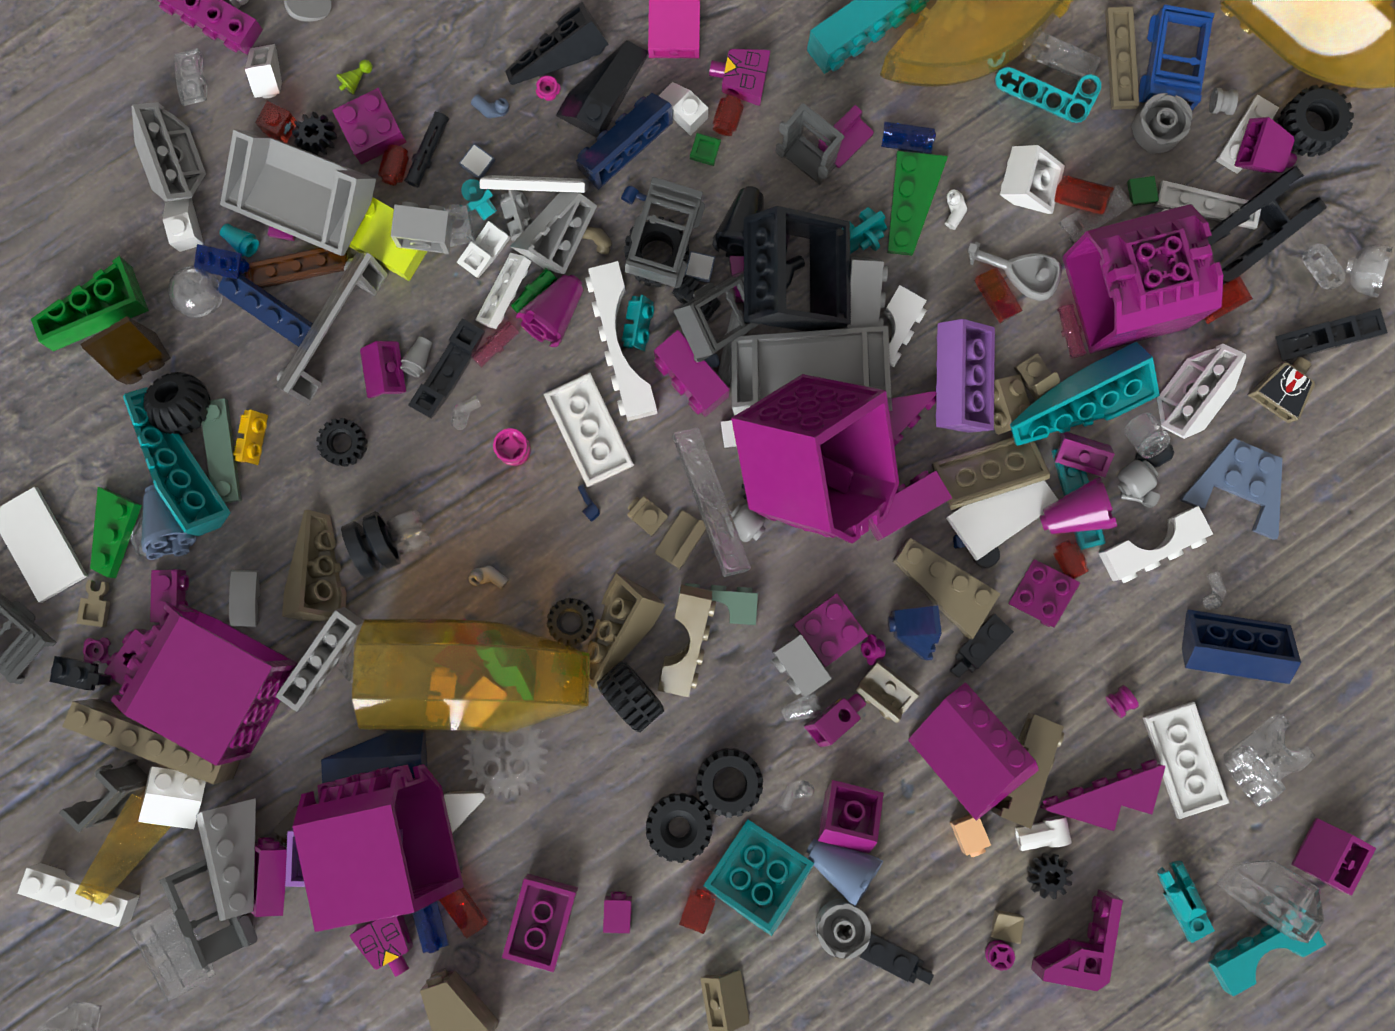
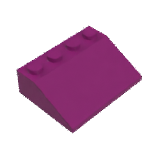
M966 682L946 697L908 739L911 745L976 821L1039 771L1036 760Z

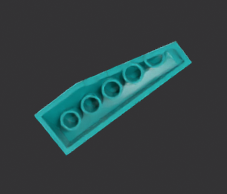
M1134 342L1068 377L1046 392L1010 423L1015 444L1018 446L1047 438L1049 433L1056 431L1065 433L1070 431V427L1081 424L1084 427L1093 425L1094 421L1098 419L1111 420L1160 396L1153 357L1138 342Z
M148 387L125 393L123 399L154 486L184 533L201 536L221 528L230 515V510L180 435L173 433L165 434L150 424L143 402Z

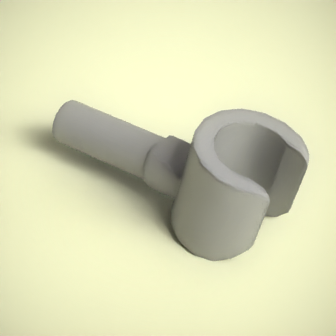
M1150 491L1142 498H1135L1132 495L1126 497L1121 493L1120 499L1136 501L1147 508H1153L1157 505L1160 494Z

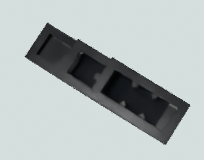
M1379 308L1359 315H1352L1331 322L1327 321L1275 336L1282 361H1287L1385 335L1388 332L1381 309Z

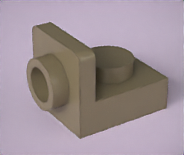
M645 495L641 499L636 497L627 508L630 510L627 514L628 517L651 537L668 519V516Z

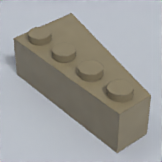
M911 538L905 540L893 560V563L919 587L926 597L936 606L938 605L939 609L961 630L967 639L975 637L1000 596V593Z
M1028 713L1018 741L1036 760L1039 771L990 811L1029 829L1032 828L1049 772L1055 761L1054 756L1057 747L1061 745L1064 738V733L1062 732L1064 726Z

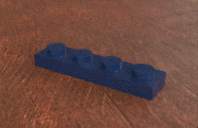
M233 268L226 269L217 291L299 347L313 323Z

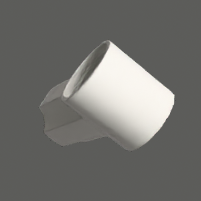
M1054 816L1043 819V822L1033 824L1031 829L1024 826L1015 827L1016 840L1021 851L1044 846L1061 847L1072 843L1066 816Z

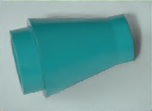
M228 223L223 225L220 230V236L240 256L251 257L259 248V241L252 233L233 227Z

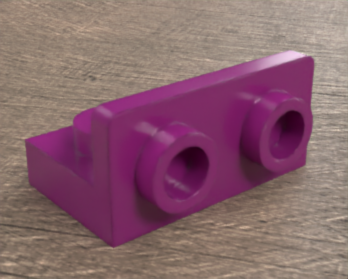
M151 570L150 622H160L165 612L164 606L166 603L179 607L180 604L188 606V602L185 601L186 591L189 588V577L186 575V570Z

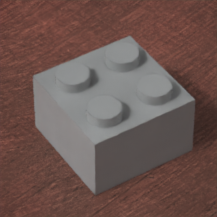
M402 202V205L395 204L391 238L396 247L449 254L453 225L449 211H445L444 207L430 205L429 209L420 208L418 204L412 202Z
M801 634L796 635L772 652L775 656L772 662L780 673L784 671L787 673L790 679L786 682L796 695L801 694L807 697L832 679Z

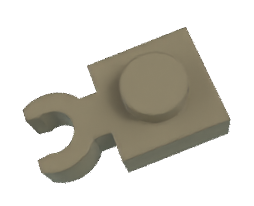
M88 580L86 591L89 596L88 598H80L76 624L106 627L110 601L103 600V597L109 591V583L101 582L100 590L96 591L94 588L95 581Z

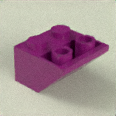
M1315 818L1291 865L1332 888L1352 896L1376 848L1350 833Z

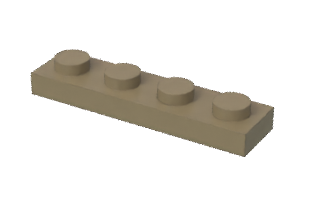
M1108 7L1105 11L1111 110L1137 109L1139 106L1133 7Z

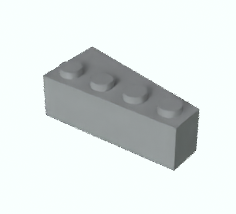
M256 798L203 811L196 815L220 921L253 912Z

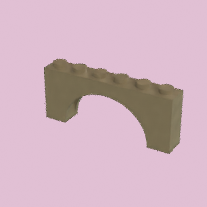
M100 699L72 701L62 726L213 785L234 779L241 761L237 760L215 766L123 715L116 705Z

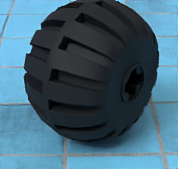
M171 372L170 374L162 375L160 379L157 378L153 385L148 387L143 400L144 409L147 411L150 424L165 434L183 435L193 432L194 428L198 429L201 426V422H205L207 415L205 408H209L210 396L205 385L196 377L181 372Z

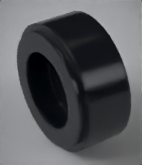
M996 547L976 561L974 558L973 560L980 567H991L998 562L1000 551Z

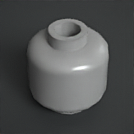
M1134 460L1119 472L1118 479L1120 484H1118V488L1126 497L1132 495L1135 498H1142L1156 487L1158 472L1148 461Z
M739 504L727 518L729 522L728 530L743 542H748L752 538L757 541L766 530L762 526L765 522V517L750 510L748 504L743 506Z

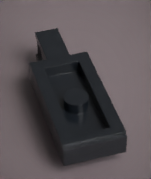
M992 614L979 628L975 637L968 639L957 650L958 653L955 657L959 661L950 671L958 678L967 670L973 673L976 669L980 668L1014 631L996 614Z
M54 656L49 682L94 691L95 685L110 686L112 675L99 673V664Z
M871 932L868 947L859 955L860 958L907 982L914 983L917 978L930 985L934 977L932 971L922 967L924 961L918 955Z

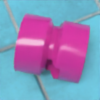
M504 429L494 438V452L505 464L518 466L525 463L531 453L530 443L517 429Z

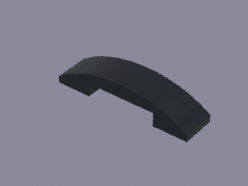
M462 318L449 338L450 343L426 382L424 384L421 383L408 406L432 419L457 385L474 356L485 331Z

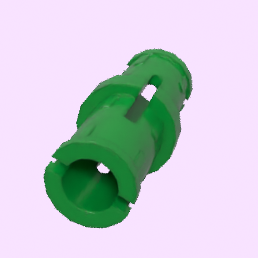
M545 268L531 284L528 283L525 286V290L510 306L518 313L520 309L557 281V278L551 271Z

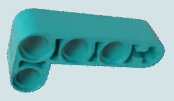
M1010 67L999 70L994 79L995 85L1000 91L1072 123L1082 122L1087 118L1102 87L1100 79L1096 75L1089 74L1081 77L1077 81L1072 93L1069 94ZM1008 72L1011 74L1010 78L1016 82L1019 81V77L1024 79L1019 84L1017 93L1013 91L1016 87L1013 84L1008 83L1006 87L1002 86L1003 81L999 79L1000 75L1005 76ZM1086 79L1092 80L1095 84V90L1091 94H1085L1082 91L1081 86ZM1029 82L1037 87L1035 96L1031 98L1023 94V86ZM1050 93H1056L1060 98V103L1056 108H1050L1046 103V98ZM1075 103L1080 104L1083 108V114L1078 119L1071 117L1069 111L1070 107Z

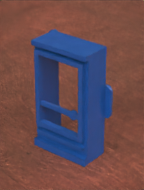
M1164 4L1157 15H1153L1150 18L1147 39L1149 42H1152L1147 75L1142 76L1140 79L1139 102H1147L1153 95L1160 93L1182 97L1185 101H1189L1188 104L1191 110L1201 102V90L1212 21L1215 13ZM1168 22L1200 27L1196 57L1190 59L1163 54ZM1162 59L1190 63V65L1194 66L1192 76L1161 71Z

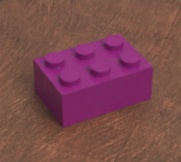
M679 330L654 349L655 367L663 376L668 374L671 377L673 388L679 395L685 394L689 398L688 405L697 415L702 413L704 417H707L729 398L730 389L705 360L702 362L694 360V354L690 345Z
M926 470L911 479L910 483L912 485L906 487L904 483L898 486L887 518L880 524H874L873 517L869 519V528L877 541L952 499L937 471L929 474Z
M527 873L522 883L502 958L554 972L578 887Z

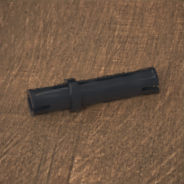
M434 112L420 147L411 158L413 162L404 179L410 186L419 188L427 168H430L432 165L431 158L449 121V118L443 113ZM434 129H436V133H435V135H434V137H433V140H432L430 146H428V143H429L430 138H431V136H432V134H433V132H434ZM426 153L420 169L417 170L418 165L423 157V154Z

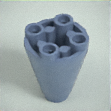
M154 484L148 486L145 489L143 499L142 551L146 553L147 559L150 560L169 554L174 556L188 554L190 552L189 547L196 542V536L184 533L157 492Z

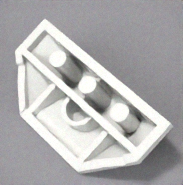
M1220 344L1214 349L1187 358L1157 398L1162 428L1184 439L1205 430L1235 390L1246 354L1225 344Z

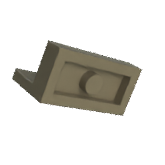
M681 511L657 547L655 554L680 570L707 530L708 524L700 519H696L685 511Z
M735 970L725 975H706L700 978L709 1031H734L749 1024L740 970Z

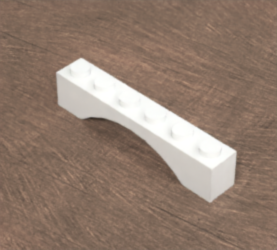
M616 261L589 268L590 277L585 279L589 293L594 292L596 301L592 302L595 317H601L603 326L598 327L601 341H607L609 350L604 351L608 366L613 365L615 375L611 376L614 391L620 390L622 400L617 401L621 416L626 415L628 421L658 414L651 385L640 378L629 366L618 344L616 332L617 315L620 303L626 292L619 262Z

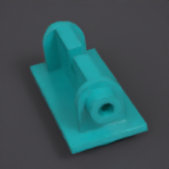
M644 295L640 297L632 296V299L628 301L626 319L633 320L634 323L624 324L621 341L624 342L623 347L633 349L634 346L641 351H645L646 344L649 341V325L654 315V302Z

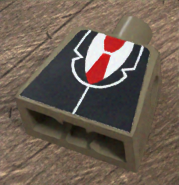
M1297 357L1293 365L1287 362L1277 365L1252 389L1248 396L1287 423L1298 420L1315 386V382L1305 375L1311 367V363L1302 357Z

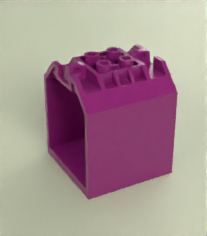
M1192 204L1088 230L1062 256L1090 354L1188 329L1222 307L1223 271L1220 262L1215 263L1213 259L1211 245L1208 242V238L1212 236L1209 224Z
M802 374L731 418L750 510L772 521L779 520L804 531L814 532L824 537H838L852 544L861 538V535L869 531L870 518L873 517V523L877 525L887 518L899 485V477L886 390ZM822 456L853 470L850 488L847 493L844 494L827 485Z
M166 603L164 606L165 612L160 619L159 625H153L152 629L144 634L141 639L142 646L139 652L134 654L127 664L128 671L123 678L125 682L119 691L123 697L113 695L111 701L127 717L215 766L249 758L281 702L275 696L298 663L213 616L186 605L180 604L179 607Z
M424 764L413 767L415 778H412L408 765H400L391 769L389 767L380 768L372 772L358 773L317 785L319 802L315 800L314 791L301 794L292 827L315 932L414 913L464 887L442 786ZM399 829H403V845Z

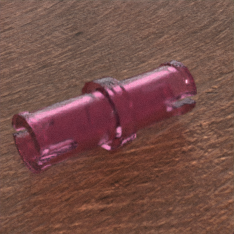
M1074 305L1061 306L1057 311L1059 312L1063 328L1061 334L1066 339L1069 357L1072 359L1084 356L1087 353L1081 337L1082 327L1078 325Z
M507 321L493 336L489 335L486 338L487 341L470 355L471 358L482 368L495 354L503 352V347L518 335L519 331Z

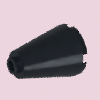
M747 186L739 190L713 237L712 245L715 250L719 252L722 249L726 252V257L728 258L730 256H744V218L764 211V196L758 188Z

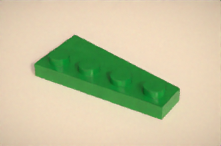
M897 151L887 253L913 255L948 156Z

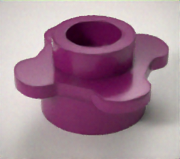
M874 634L868 635V640L861 644V652L867 658L869 665H875L876 660H880L885 656V644L881 639H877Z
M105 637L100 640L87 638L84 641L83 647L84 661L107 663L110 658L108 654L110 640Z

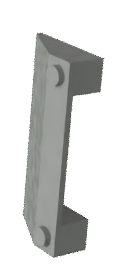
M233 130L220 205L335 254L344 256L371 205L376 178L257 131Z
M356 253L354 258H350L344 267L345 272L290 363L277 376L278 382L275 385L276 387L307 405L310 404L322 383L304 372V369L356 285L375 296L388 276L386 271L369 253Z
M888 326L738 337L732 341V409L734 416L802 374L886 390L889 411H892Z

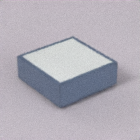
M473 144L461 159L459 165L480 180L493 165L495 159L479 146Z
M690 251L685 275L692 277L694 280L710 283L715 256Z

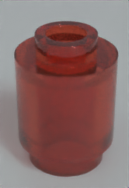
M732 95L720 98L712 122L714 124L713 130L716 133L732 136L733 132L737 130L744 109L739 98Z
M388 145L387 150H384L378 171L382 182L393 186L403 182L409 161L407 156L408 150L397 145Z
M1066 540L1055 546L1057 551L1053 555L1065 575L1075 579L1089 571L1087 567L1088 562L1077 542L1071 543L1070 540Z

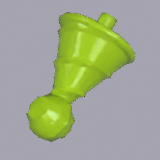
M363 59L359 63V68L337 74L336 76L341 82L338 88L341 91L346 88L354 95L363 73L368 74L372 71V63L369 60Z

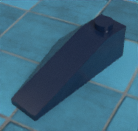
M938 605L891 611V616L888 617L889 632H893L894 637L922 660H932V652L936 650L935 644H938L942 634Z
M425 726L399 727L321 759L322 783L335 781L358 773L372 772L380 768L389 767L391 769L400 765H408L412 778H415L414 766L424 764L428 769Z

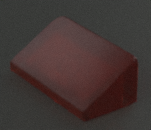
M1066 175L1057 186L1054 200L1059 204L1097 214H1104L1115 188Z
M997 267L975 278L976 285L1000 324L1023 311Z
M464 887L439 899L466 939L488 924V920Z

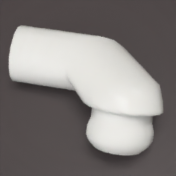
M953 189L947 193V202L951 214L946 220L945 225L955 230L966 214L967 206L962 193Z

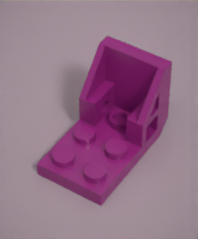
M1098 889L1097 896H1094L1092 900L1093 922L1089 923L1087 929V936L1090 941L1068 938L1033 958L1031 970L1045 982L1098 991L1110 983L1123 900L1109 891Z

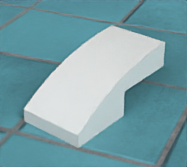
M488 221L476 240L470 242L457 263L479 278L502 251L511 236Z

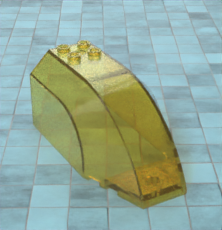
M938 0L931 10L925 7L911 29L908 28L888 52L880 76L897 83L924 87L949 86L979 79L1004 67L1023 53L1056 16L1058 18L1063 17L1073 0Z
M1394 0L1220 1L1222 5L1221 10L1230 18L1235 16L1241 22L1240 27L1247 34L1251 35L1254 33L1287 63L1312 77L1325 82L1354 88L1395 87V9L1390 5Z
M365 619L354 647L352 702L359 729L377 732H514L518 729L589 707L590 653L497 622L457 619Z

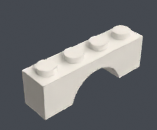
M899 285L884 311L892 326V338L889 343L890 366L892 367L896 365L901 356V353L897 352L901 344L907 345L914 334V331L910 330L915 321L920 323L927 311L923 308L927 300Z
M1200 507L1189 508L1167 519V535L1164 541L1153 550L1138 548L1128 540L1100 552L1099 555L1112 581L1122 580L1123 583L1136 578V572L1145 568L1146 572L1160 566L1159 561L1166 557L1172 560L1183 555L1182 549L1190 545L1194 549L1207 543L1205 538L1213 533Z
M43 863L26 868L17 893L117 927L131 921L140 896L115 887H98L81 883L68 877L64 870Z

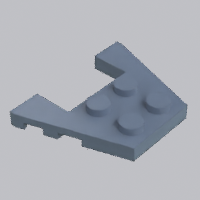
M1233 438L1213 459L1203 474L1195 480L1191 488L1182 495L1180 501L1194 507L1199 506L1202 510L1206 507L1213 487L1220 488L1260 505L1261 509L1252 531L1276 540L1279 536L1283 458Z

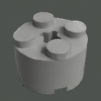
M1168 93L1157 94L1150 98L1136 114L1131 124L1136 142L1149 154L1170 151L1189 133L1192 110L1182 97L1167 95Z
M845 898L832 900L820 909L815 919V930L823 949L831 956L851 959L863 953L868 947L871 936V924L865 912L858 904L854 906ZM843 924L848 931L843 933L841 930L839 931L838 926Z

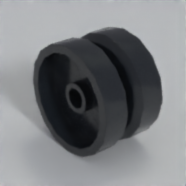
M375 511L364 516L363 527L355 521L341 527L347 551L355 567L365 579L378 574L380 564L387 569L401 564L399 551L393 536L378 512Z

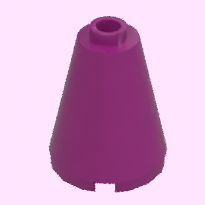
M563 275L519 310L516 318L521 317L522 322L520 325L541 343L547 340L551 342L550 347H558L562 342L583 293L582 282L574 275Z
M1101 477L1093 479L1043 509L1044 514L1039 516L1044 531L1049 529L1051 534L1117 527L1116 519L1111 514L1113 509Z

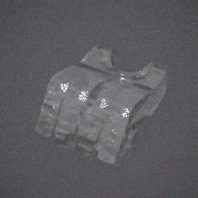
M1283 714L1266 720L1255 731L1223 755L1224 764L1233 773L1232 777L1239 785H1242L1241 788L1247 796L1251 795V799L1258 807L1275 799L1286 790L1280 781L1291 772L1301 771L1315 757L1309 746L1306 748H1294L1293 750H1289L1286 747L1285 731L1290 726V723Z

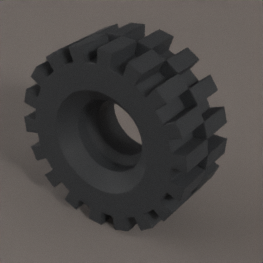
M673 793L659 799L651 808L646 821V837L650 842V847L657 852L659 857L663 856L669 862L673 860L678 861V863H684L685 860H694L697 855L700 856L704 849L708 847L712 836V821L709 811L696 797L688 796L686 793ZM683 817L688 821L690 829L687 835L678 838L670 833L669 823L673 818Z

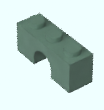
M685 583L687 586L700 588V584ZM711 585L712 600L725 604L729 610V623L756 625L758 593H752L753 588L737 587V592L726 591L727 586Z

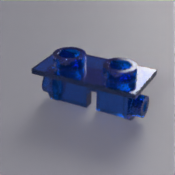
M884 122L881 147L932 154L936 132L934 128Z
M197 244L193 270L238 279L239 274L249 270V263L241 258L242 253Z
M437 901L412 913L423 953H434L439 951V948L449 946Z

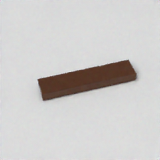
M320 247L245 263L243 267L247 279L259 287L265 288L344 271L348 255L347 251L344 256H340Z

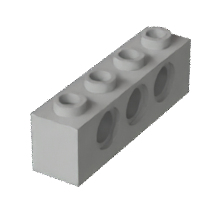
M345 607L335 610L275 697L296 712L307 707L365 624V621Z

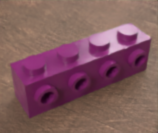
M158 0L160 2L159 7L170 15L178 14L181 16L180 19L192 28L197 25L203 29L202 32L213 40H216V38L224 41L223 44L235 53L240 50L248 55L250 48L253 47L263 31L256 19L223 0Z

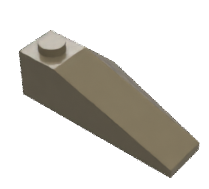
M311 510L304 511L284 589L282 617L302 621H328L335 610L342 607L346 608L347 594L345 586L342 587L339 576L341 566L340 563H337L334 547L336 542L330 515Z
M618 573L615 574L603 596L601 603L605 605L601 620H596L594 626L598 628L594 642L588 646L580 673L596 689L598 688L597 681L622 661L651 630L665 606L651 591Z

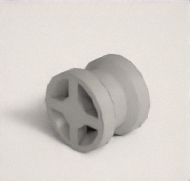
M1215 87L1209 102L1210 113L1224 112L1225 115H1233L1238 103V90L1230 89L1229 91H1223L1222 88Z

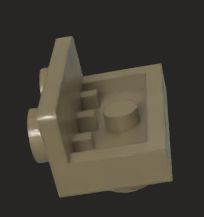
M1020 374L994 381V428L997 435L1010 431V423L1030 406Z
M879 659L861 679L856 688L858 695L866 703H872L879 709L880 714L884 718L893 720L896 723L901 720L903 713L920 694L919 691Z

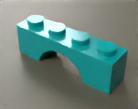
M1301 911L1290 912L1283 917V921L1264 926L1260 930L1261 933L1256 936L1241 939L1237 942L1238 946L1216 953L1214 959L1208 963L1223 990L1234 997L1255 985L1257 965L1260 959L1271 950L1286 948L1304 958L1325 946L1326 943L1311 916Z

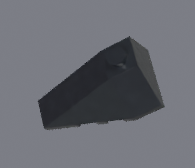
M583 2L564 14L556 22L558 27L551 34L544 33L539 38L540 42L535 50L529 49L524 52L505 71L511 85L586 61L592 56L600 55L604 51L605 47L609 44Z
M626 40L567 94L556 116L597 138L601 132L607 130L648 57L649 51Z

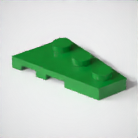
M98 487L90 569L108 578H116L142 505L103 487Z

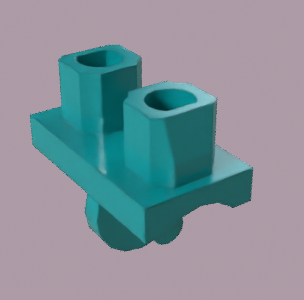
M469 179L463 183L461 193L467 201H470L466 204L470 211L476 209L483 220L497 211L489 200L493 196L489 189L484 192V189H480V182L475 179Z
M867 207L859 214L860 225L855 227L850 222V254L859 248L863 251L868 247H871L874 251L880 249L878 240L884 237L883 232L887 230L884 221L885 215L881 210L876 213L870 207Z

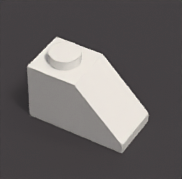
M272 44L250 48L245 71L255 98H272L280 93L282 85L276 46Z
M672 82L659 95V97L672 105L673 119L690 136L708 119V107L687 88Z
M192 198L165 202L163 223L169 244L179 252L204 245Z
M486 790L456 791L444 794L452 834L489 795Z

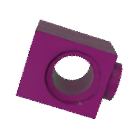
M621 891L610 892V896H605L603 933L630 934L632 896H626V892Z

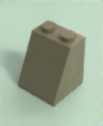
M443 969L432 973L431 978L426 980V984L420 990L432 1031H495L499 1024L494 1014L455 970L447 973V970Z

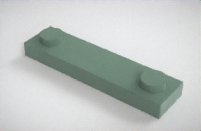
M225 398L211 400L209 408H205L207 411L205 422L202 421L209 479L224 503L242 501L237 462L235 461V456H233L235 448L228 400Z

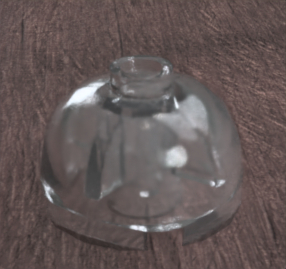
M1373 244L1359 250L1355 258H1349L1345 273L1350 274V284L1354 290L1360 294L1378 298L1380 292L1374 290L1375 287L1381 288L1390 259V257L1385 256V253L1392 252L1393 247Z
M193 265L182 267L176 271L169 280L167 289L169 300L175 309L187 317L196 319L203 318L202 316H206L209 313H214L220 306L223 295L219 293L218 286L220 282L217 276L206 268Z

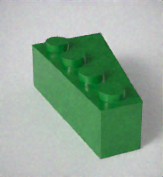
M119 255L112 260L113 264L108 268L98 270L93 274L94 278L82 286H76L63 300L58 299L31 318L38 341L54 352L103 331L126 316L133 318L149 311L133 267Z

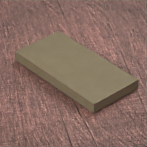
M1013 437L932 463L933 470L937 471L952 496V499L947 501L950 510L1050 479V472L1035 441L1017 446Z

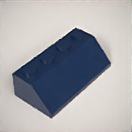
M650 93L647 97L642 96L634 104L633 110L628 114L623 113L618 117L614 127L609 131L604 130L599 134L595 144L590 148L585 147L580 151L576 160L577 167L598 190L673 124L672 105L668 101L654 93Z
M1187 610L1182 642L1185 668L1285 684L1291 683L1301 664L1291 625L1195 610Z

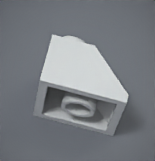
M1039 145L1012 146L1000 195L1013 205L1053 214L1065 165Z
M151 767L138 822L194 829L197 820L196 815L199 813L206 782L176 770Z

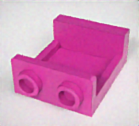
M649 0V58L699 59L700 0Z

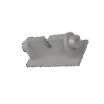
M508 190L509 193L501 195L502 200H500L505 219L514 217V220L507 223L511 240L515 241L533 220L530 218L527 208L529 205L528 200L523 192Z

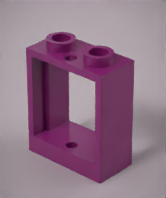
M260 837L258 842H255L254 909L251 912L255 917L283 916L287 849L271 837Z

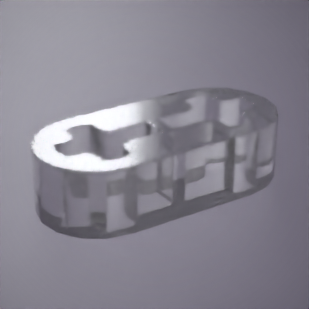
M1315 244L1305 250L1303 262L1322 288L1332 290L1344 283L1346 273L1328 247L1323 244ZM1319 252L1321 257L1314 261L1312 256ZM1334 273L1336 277L1332 281H1329L1327 277H1329L1330 274Z

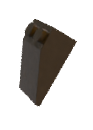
M127 316L80 344L110 375L126 385L139 382L143 378L142 375L149 371L159 370L165 365L167 360L171 359L156 332Z

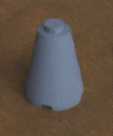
M815 838L806 851L810 854L808 859L814 863L818 871L854 906L859 903L883 863L882 860L873 855L820 842Z

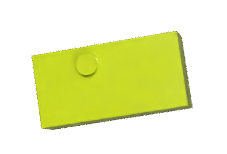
M372 197L371 205L349 247L359 253L371 254L380 265L410 281L428 251L396 247L391 238L394 209Z

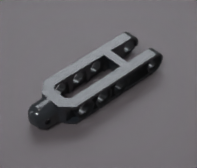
M1297 165L1283 173L1243 204L1240 209H1237L1210 230L1212 236L1208 238V242L1212 246L1217 241L1230 235L1232 229L1248 221L1250 215L1261 209L1260 218L1270 230L1267 235L1222 269L1223 285L1234 281L1327 208L1319 196L1305 204L1290 217H1287L1275 201L1277 197L1290 188V184L1304 176Z

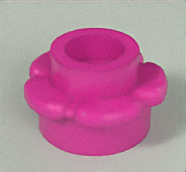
M543 76L536 83V94L541 99L544 98L546 101H551L560 93V84L552 76Z

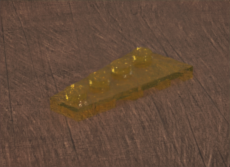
M131 794L75 894L101 905L172 826L138 822L143 799Z

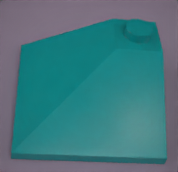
M747 820L703 886L747 920L772 936L790 909L814 863L750 820Z

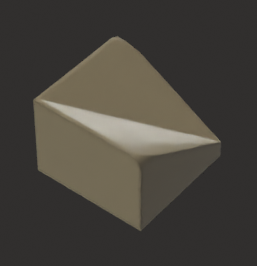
M994 910L991 937L1021 944L1025 918L1021 914Z

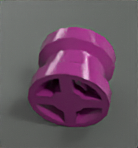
M1125 685L1120 686L1115 694H1108L1105 697L1108 705L1119 718L1126 716L1128 710H1135L1139 707L1137 699Z
M1000 939L992 940L987 944L985 957L991 966L1000 971L1011 968L1015 961L1013 949Z

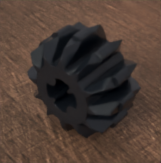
M312 112L311 118L303 114V122L295 121L298 129L292 131V135L296 138L294 144L312 154L318 155L319 151H321L323 155H327L326 148H334L335 145L331 140L337 139V134L333 131L335 125L333 122H328L329 119L324 114L319 117L316 112Z
M1042 853V861L1034 857L1035 868L1032 866L1027 867V870L1033 873V875L1026 878L1029 883H1034L1031 890L1034 893L1040 891V897L1044 899L1048 894L1052 899H1057V891L1065 895L1067 892L1063 886L1072 885V882L1066 879V877L1073 874L1072 870L1065 869L1068 862L1064 859L1060 860L1059 855L1055 853L1051 858L1047 853ZM1048 871L1052 872L1053 874L1051 875L1054 876L1051 881L1046 879L1048 877L1045 876Z

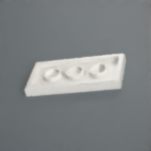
M487 175L480 179V189L584 193L589 189V180L582 178Z
M591 373L585 374L544 394L587 488L634 466Z
M1044 480L963 506L946 517V519L977 561L1039 518L1040 515H1043V509L1058 499Z
M33 487L0 506V534L39 603L45 602L88 576L38 487Z
M1189 702L1142 717L1157 762L1166 766L1163 779L1176 817L1182 819L1228 804L1229 800L1195 702Z

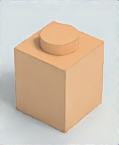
M969 814L950 822L961 851L965 855L970 854L971 857L981 855L986 852V847L991 846L980 818L976 821Z

